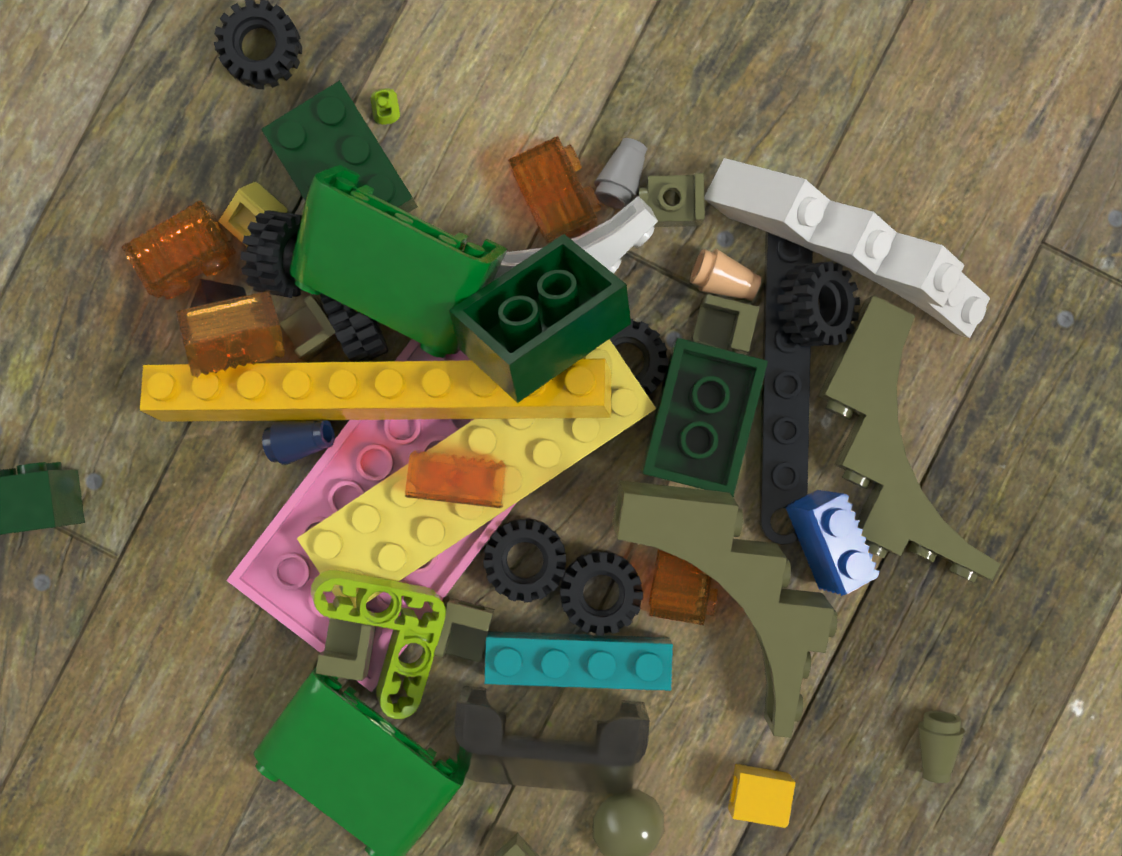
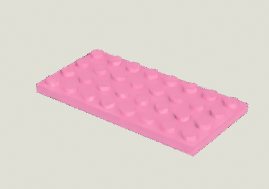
M411 339L395 361H458L470 359L461 350L454 355L447 354L445 358L432 356L421 349V343ZM474 419L349 420L335 438L333 446L328 447L226 581L317 651L323 652L330 618L323 616L316 609L311 596V585L320 573L297 538ZM515 504L399 582L430 588L443 600ZM323 591L327 602L333 603L335 598L333 592ZM382 592L367 602L366 608L373 613H380L389 607L391 596L386 592ZM404 596L401 597V607L414 610L418 619H422L425 612L432 613L433 611L428 602H424L423 607L419 609L407 607L403 599ZM376 626L369 672L363 681H358L371 692L378 684L393 629ZM408 644L400 650L399 656L402 654V652L405 650Z

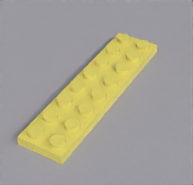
M609 339L582 359L605 358L612 372L611 418L474 419L299 536L297 540L320 574L328 570H339L399 582L654 411L656 407ZM334 585L332 592L335 597H349L353 603V608H356V597L342 594L339 585ZM376 592L372 594L368 598L367 602H369L382 592Z

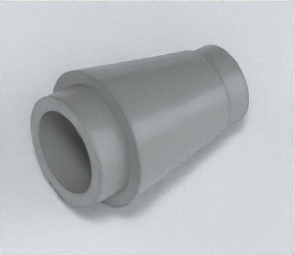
M631 138L622 139L620 146L617 147L594 182L597 187L594 196L600 202L612 208L622 210L637 197L647 151L646 146Z

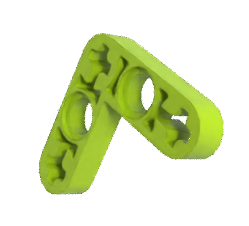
M328 570L319 574L311 585V596L316 609L323 616L393 629L376 687V697L382 711L388 717L404 719L411 716L420 705L433 662L435 648L438 645L445 621L446 609L439 595L434 590L424 586L339 570ZM334 585H339L342 594L356 597V608H353V603L349 597L336 596L333 603H328L323 591L331 592ZM386 592L391 596V603L386 610L380 613H373L366 608V602L372 594ZM404 596L403 599L407 607L419 609L423 607L424 602H428L433 611L432 613L425 612L422 619H418L414 610L401 607V597ZM409 643L420 644L423 650L418 660L412 663H404L398 659L399 652L405 645ZM399 673L405 676L403 687L407 697H400L397 703H392L389 694H397L401 684Z

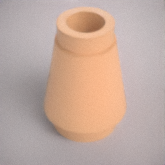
M703 249L693 266L690 283L699 286V291L740 299L744 298L752 301L759 290L761 276L718 249H714L712 252Z

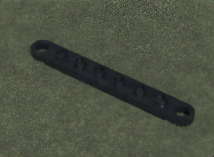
M766 231L763 360H767L768 364L762 383L759 523L765 537L772 542L791 544L798 540L795 529L793 528L791 532L786 534H777L772 529L770 520L776 510L786 508L787 505L805 497L808 493L811 346H800V343H794L790 339L792 333H785L782 327L787 323V320H779L778 311L784 310V304H778L777 301L778 295H785V291L779 287L783 280H789L786 273L789 270L795 269L794 266L813 263V251Z

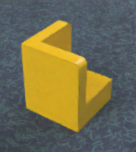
M735 764L728 810L732 818L736 820L786 828L789 824L796 782L786 772Z

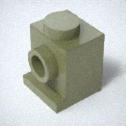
M704 173L648 176L646 187H638V196L652 209L658 220L653 227L701 226L705 220ZM667 191H674L679 195L680 202L675 206H669L664 202L663 194Z

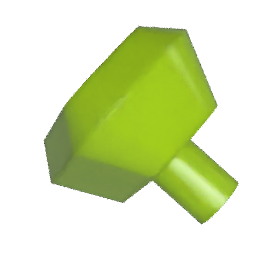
M389 88L374 91L370 101L375 122L381 125L396 122L400 117L396 92Z

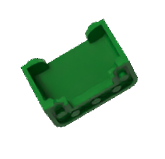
M341 165L316 173L307 193L289 271L296 279L295 285L311 294L319 295L322 293L421 343V349L432 356L445 358L447 354H457L460 349L449 310L494 281L508 249L489 239L484 241L482 247L475 243H466L467 235L459 232L453 236L372 195L374 188L368 185L357 188L356 185L360 175Z
M315 668L255 749L253 755L258 761L255 767L263 776L271 781L277 782L280 779L367 845L365 851L369 856H406L461 788L467 769L450 756L446 762L440 759L437 762L434 761L437 752L431 747L425 750L354 696L357 691L350 686L343 692L341 690L342 684L337 681L339 677L315 674Z

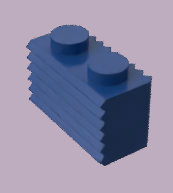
M816 490L787 505L786 510L819 590L836 592V594H841V596L846 595L878 578L880 571L875 570L876 563L871 561L873 554L868 553L870 546L865 545L866 537L861 536L863 529L858 528L860 521L854 519L856 512L851 511L853 504L848 502L849 495Z

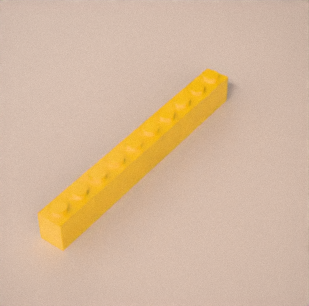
M605 358L580 359L517 403L472 360L143 365L140 411L162 422L611 418L612 372Z

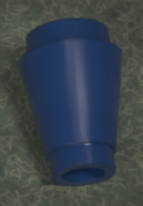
M327 420L275 421L271 427H267L264 430L262 436L263 449L267 458L271 462H279L282 465L291 464L325 448L332 447L335 440L333 427Z

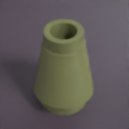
M928 711L924 713L923 721L918 724L923 769L922 777L934 783H948L951 780V773L953 772L965 730L961 727V718L959 716L944 711Z

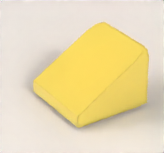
M253 182L239 188L218 222L239 241L243 242L244 235H251L247 228L250 222L257 223L255 216L259 213L264 214V211L267 210L287 213L288 210L259 183Z

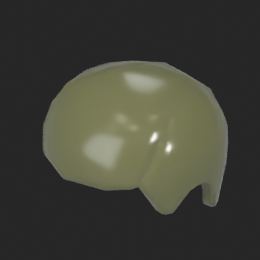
M632 789L628 792L609 796L605 802H602L593 816L592 837L604 856H649L657 848L664 834V813L656 799L640 790Z

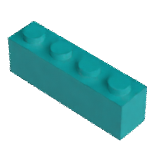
M489 631L486 636L484 684L671 691L673 643L669 637Z

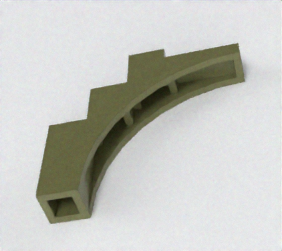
M873 295L864 301L859 311V319L853 323L855 330L853 334L847 335L848 340L843 343L817 396L828 402L825 409L842 418L850 420L853 414L858 416L834 465L845 470L842 478L859 487L867 489L870 483L874 484L857 519L860 521L858 528L863 529L861 536L866 537L865 545L870 546L868 552L883 559L887 552L901 556L907 543L910 542L909 552L932 563L936 556L952 563L949 571L973 583H975L978 576L993 581L1000 563L968 544L941 518L921 490L906 457L898 423L897 382L903 347L915 315Z
M619 480L612 523L617 539L655 547L690 562L716 580L740 604L753 624L762 649L767 683L764 718L773 736L792 738L794 722H799L803 713V697L800 694L802 679H807L811 670V654L809 651L826 653L829 637L833 638L837 630L838 618L836 610H834L823 593L782 589L787 588L789 584L791 564L777 543L733 539V537H739L741 534L743 511L738 509L739 506L730 493Z

